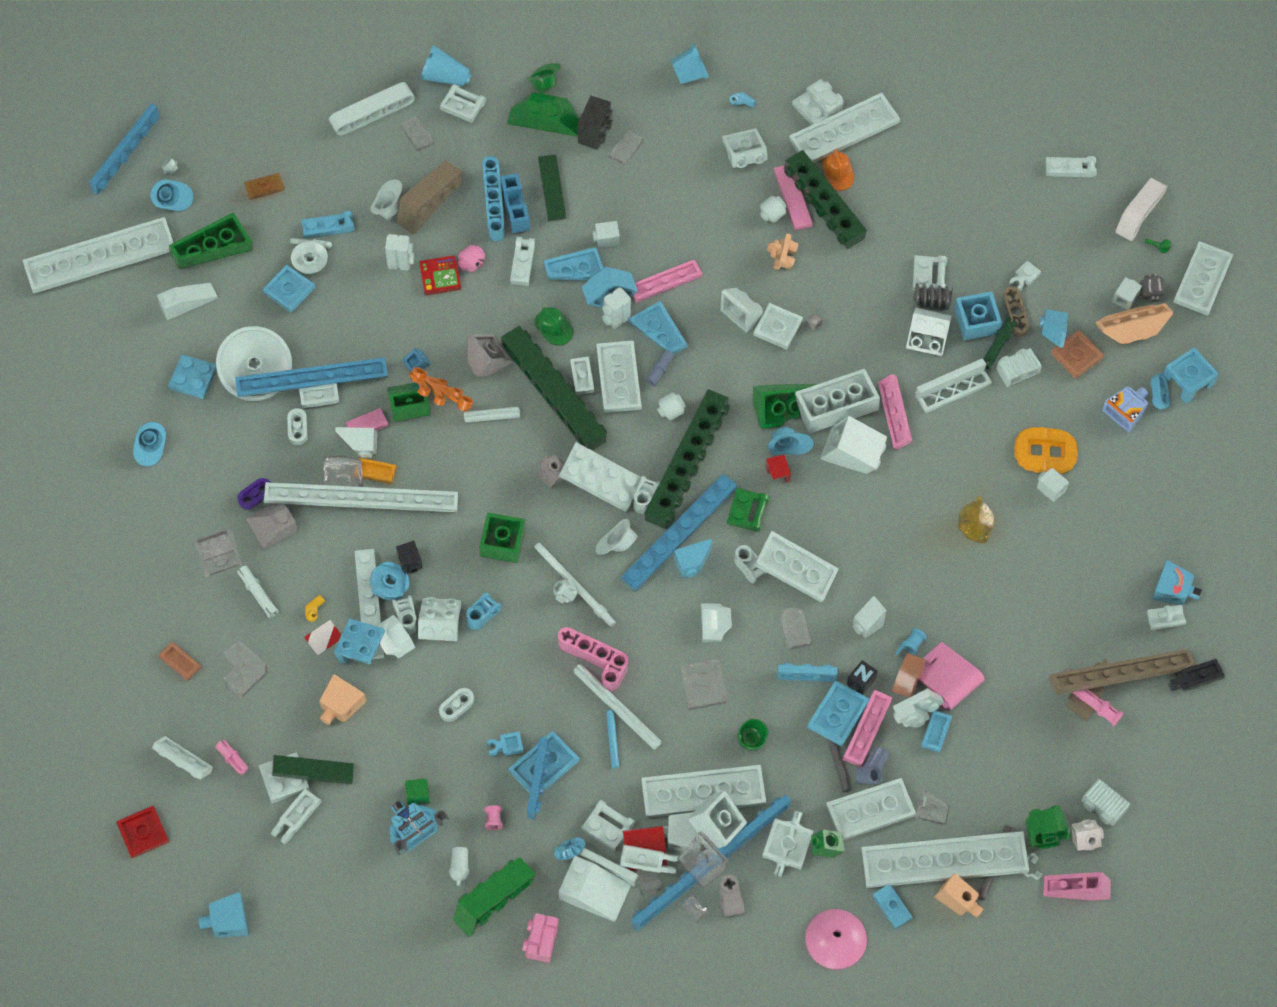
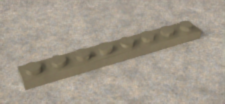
M1184 649L1050 675L1049 680L1056 695L1181 672V670L1196 664L1189 650Z

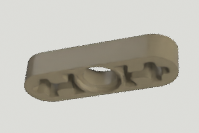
M1010 286L1003 293L1004 306L1007 316L1012 318L1010 324L1013 320L1017 321L1012 333L1017 337H1023L1028 333L1029 322L1019 289ZM1009 293H1011L1012 296H1014V302H1013V303H1012V298H1011V296H1008ZM1017 308L1021 311V314L1014 315L1011 313V309ZM1019 320L1020 326L1023 328V330H1020V328L1017 327Z

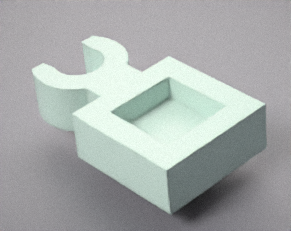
M1026 261L1015 272L1014 276L1016 277L1010 280L1009 286L1018 284L1017 288L1021 291L1024 283L1029 287L1040 276L1041 271L1029 261Z

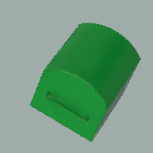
M427 779L405 781L408 806L412 803L416 805L430 803Z

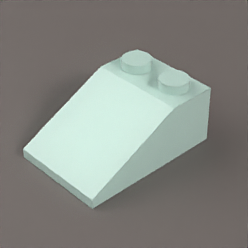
M574 856L559 889V900L616 922L631 885L598 865Z

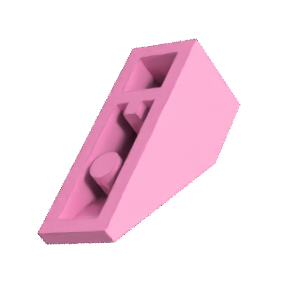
M1103 872L1044 876L1043 895L1046 897L1089 901L1109 900L1111 880Z

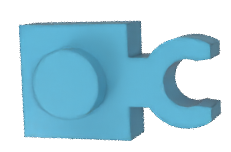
M520 732L500 735L501 741L495 739L487 741V746L493 745L496 747L494 750H489V756H496L501 751H503L504 756L523 753Z

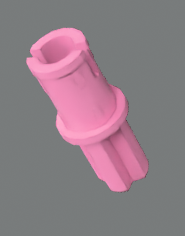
M225 739L216 745L215 748L223 755L227 764L230 763L238 774L242 775L248 770V766L239 757V752L234 751Z

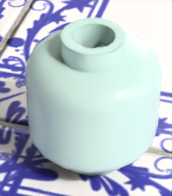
M770 196L760 204L762 212L759 214L765 222L769 220L775 223L786 214L785 208L787 206L779 196Z
M671 392L659 399L660 407L657 410L662 418L666 417L668 420H673L684 413L686 405L679 393L676 395Z

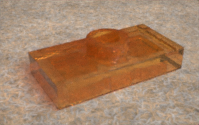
M279 173L244 182L249 200L284 191Z

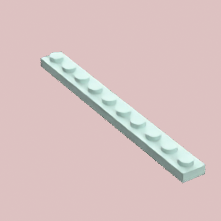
M266 482L264 503L457 512L458 492Z

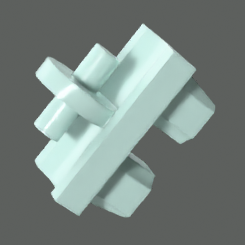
M1166 605L1164 608L1147 610L1151 630L1186 625L1182 605L1171 607Z

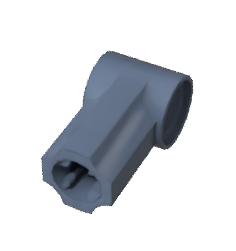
M874 747L864 766L856 769V781L859 784H878L882 779L881 770L888 760L889 753L880 747Z

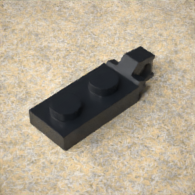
M1217 659L1181 670L1180 673L1176 674L1177 678L1171 679L1168 685L1171 691L1180 688L1186 691L1224 679L1225 675Z

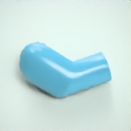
M743 92L733 94L729 98L732 105L746 104L750 108H753L757 102Z

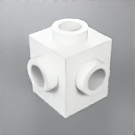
M1083 820L1080 823L1071 824L1072 842L1078 851H1090L1102 847L1101 839H1104L1103 829L1098 826L1095 820Z

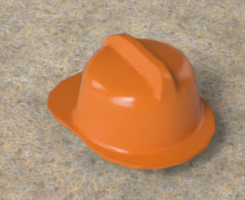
M836 149L823 160L822 167L825 178L837 191H844L852 186L854 173L848 156L838 152Z

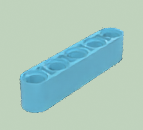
M488 156L482 162L488 235L493 241H501L505 237L499 162L496 157Z

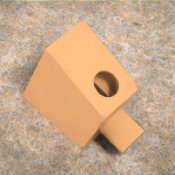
M334 674L320 699V706L324 710L320 720L327 725H330L334 718L345 722L366 702L365 693Z
M956 873L944 882L934 896L961 916L968 911L977 918L984 909L975 902L979 894Z

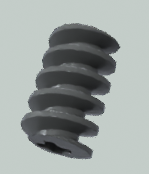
M916 283L913 302L916 301V305L919 306L922 301L924 307H927L930 302L932 308L938 303L939 309L945 304L946 310H949L953 287L949 292L948 286H945L942 291L940 285L934 290L932 284L927 289L926 284L919 288V284Z

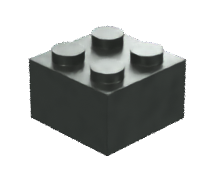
M590 96L577 123L578 144L596 150L599 149L600 144H604L606 131L610 130L613 124L611 119L613 110L611 109L610 101Z

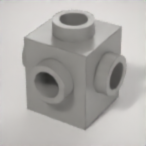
M554 454L550 458L548 456L544 457L539 462L540 466L536 470L538 477L543 482H546L550 488L563 480V478L559 477L565 464L562 459Z

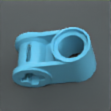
M488 592L484 593L467 610L468 627L472 630L482 628L491 618L497 615L502 608V604L496 603ZM473 616H478V617H480V618L477 619V620H474V619H472L471 617H473Z

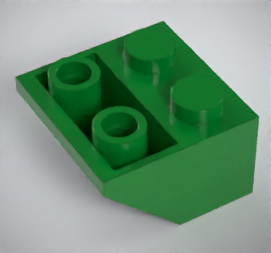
M418 383L387 387L393 422L431 415L428 396L425 397L418 393Z

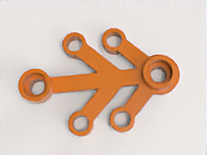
M414 367L409 372L411 380L419 385L418 393L427 397L432 390L435 395L433 400L435 404L444 406L446 401L444 396L458 404L457 408L459 410L467 412L471 409L474 401L470 397L462 395L463 391L461 389L447 386L448 382L446 380L427 376V372L418 367Z

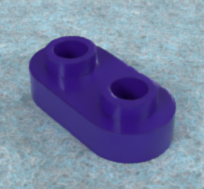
M260 478L243 489L237 497L239 506L245 510L257 506L264 500L265 491L261 492L260 490L265 488L266 482H271L266 478ZM247 499L251 500L249 503H245Z

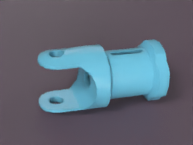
M913 628L911 635L902 642L895 655L902 648L908 653L915 655L922 641H926V634L920 629Z

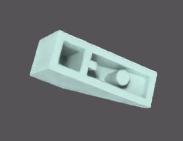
M211 283L175 287L158 294L157 298L166 319L170 320L218 299V296Z

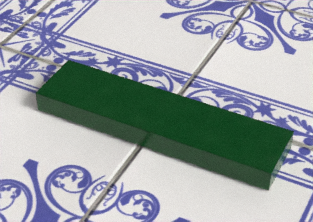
M556 154L539 156L538 162L548 221L566 219Z
M274 755L272 776L352 784L354 763Z

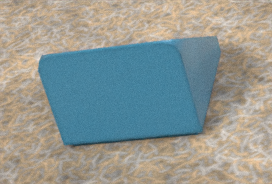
M414 348L402 359L409 371L413 370L414 367L424 369L431 364L424 352L417 348Z

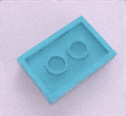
M835 680L809 721L807 728L843 746L870 699Z
M553 731L546 736L548 744L552 745L551 755L546 757L545 764H548L547 776L543 775L542 782L545 783L544 791L580 761V758ZM539 743L508 768V772L529 794Z

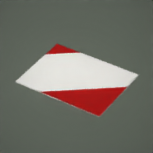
M329 620L304 638L315 653L319 655L339 642L342 635L331 620Z

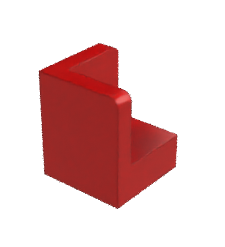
M785 454L766 458L765 468L767 474L770 473L773 480L785 478L786 483L790 482L791 473Z

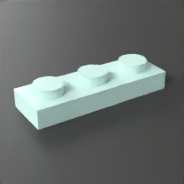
M164 736L154 742L153 750L157 751L162 757H166L174 762L176 766L188 771L193 777L202 779L211 773L213 766L168 737Z

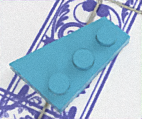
M661 301L628 318L633 326L664 350H669L676 354L688 347Z

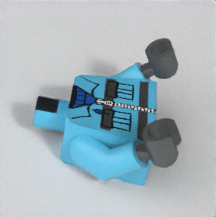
M397 801L391 807L396 815L391 819L392 825L389 828L390 842L394 846L397 855H400L399 851L401 849L409 852L437 832V823L443 826L442 820H449V817L444 810L437 811L423 805L418 806L415 803L405 807L401 801Z

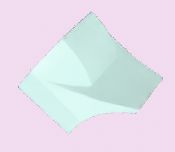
M701 603L702 642H722L724 634L732 628L731 608L724 607L721 604Z
M394 615L377 625V627L384 628L385 630L380 646L386 655H395L399 659L415 648L410 636Z

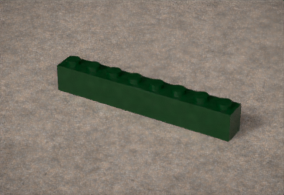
M517 326L501 336V345L579 444L593 451L606 443L607 431L605 427L597 423L593 412L585 408L584 401L580 397L577 398L572 386L569 383L566 384L560 371L552 367L551 360L548 357H544L537 343L534 344L528 331Z

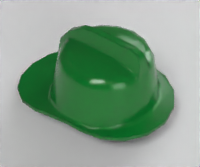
M558 63L541 66L527 80L531 81L533 88L538 90L540 94H545L556 85V73L560 70L561 66Z
M543 307L542 311L537 314L535 326L550 344L562 346L572 339L573 328L558 309Z

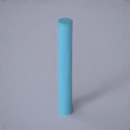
M608 710L606 711L611 768L616 769L619 768L615 717L614 711Z

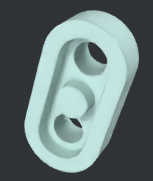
M295 408L287 416L288 438L293 445H302L308 438L307 416L304 410Z
M461 688L445 700L439 707V714L442 720L452 722L466 712L474 703L473 692L467 688ZM466 698L468 701L461 702V699ZM447 711L453 712L451 715L446 714Z

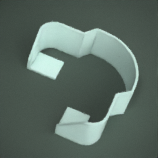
M1031 853L1028 859L1033 856L1031 862L1035 864L1038 856L1035 853ZM1039 871L1035 875L1023 873L1026 877H1032L1036 880H1039L1043 875Z

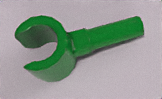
M1145 239V243L1158 247L1161 253H1166L1171 249V241L1168 239H1164L1161 243Z

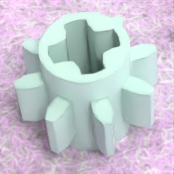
M570 579L559 580L553 588L554 595H556L555 599L561 603L573 601L577 595V587L574 586L575 582Z

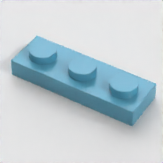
M783 663L778 665L777 680L835 682L837 679V667L831 665L819 667L811 664L797 666L791 663Z

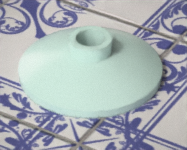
M314 241L298 244L291 253L293 267L305 274H313L322 270L328 261L325 247Z

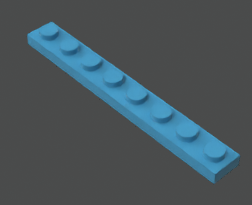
M385 358L240 376L235 377L237 397L333 383L340 384L385 378L388 374Z
M722 474L621 576V580L636 592L674 553V550H677L737 489V484Z

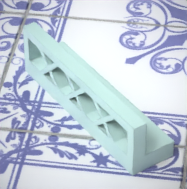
M983 358L918 386L915 397L925 414L990 386L992 382L985 372L986 363ZM981 375L985 382L979 384L973 382V379ZM960 383L969 385L965 391L956 388ZM944 390L952 392L949 398L941 397L940 394ZM929 397L936 399L935 404L927 406L924 399Z

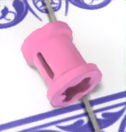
M501 806L485 807V813H487L485 829L491 831L502 829Z

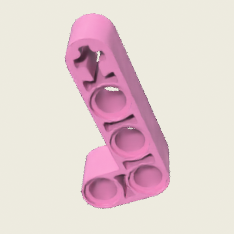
M565 627L558 632V646L560 649L604 669L602 684L610 692L618 689L628 670V656L624 652L572 628ZM587 645L589 648L583 650L580 646ZM600 653L606 654V657L600 658L597 655ZM621 661L624 664L622 666H617L615 662ZM611 677L614 678L615 681L608 682L606 681V679Z

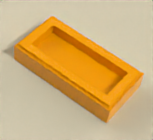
M359 458L355 477L392 485L397 466Z

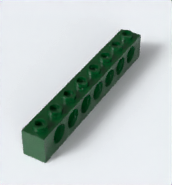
M709 389L707 390L645 511V521L666 529L668 523L672 524L676 515L674 513L676 508H680L682 505L684 492L687 493L690 489L692 476L696 477L698 473L699 462H703L706 457L707 451L705 450L707 446L712 445L715 438L714 433L719 431L722 425L721 419L723 415L726 416L729 412V397ZM709 412H714V413H716V414L710 415V414H708V413H709ZM706 427V428H708V429H707V430H702V429H700V428ZM698 442L700 445H693L692 443ZM685 458H692L693 460L687 461ZM678 473H683V474H685V475H684V476H678L677 474H678ZM674 488L677 491L671 492L669 489ZM667 504L669 507L664 508L661 505Z

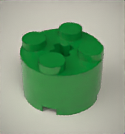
M1052 806L1045 810H1031L1029 817L1025 820V826L1032 847L1037 845L1038 849L1053 848L1060 845L1059 841L1064 839L1066 842L1071 836L1065 814L1060 806Z

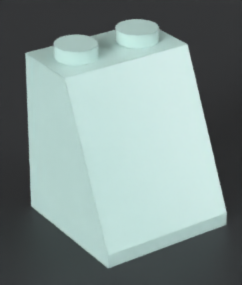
M848 416L831 427L820 459L868 474L878 469L881 460H879L880 456L886 448L887 436Z

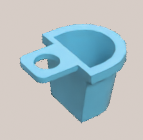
M694 43L690 44L689 49L670 60L681 84L703 77L705 79L709 78Z

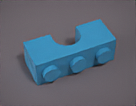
M518 173L500 176L501 190L512 234L529 231L530 219L526 203L524 204Z

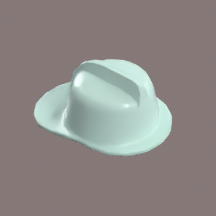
M390 180L380 188L371 205V212L373 214H379L389 221L398 213L399 196L402 191V183L399 180Z
M628 519L621 520L611 531L604 535L596 546V553L603 555L611 550L616 552L627 550L638 537L630 528V521Z

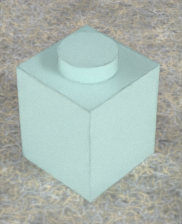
M617 221L595 224V231H592L593 242H597L598 249L620 246Z
M1125 277L1115 292L1112 303L1125 310H1129L1137 299L1142 286L1135 280Z
M1051 468L1048 472L1044 471L1040 474L1037 489L1051 501L1055 502L1067 490L1069 482Z

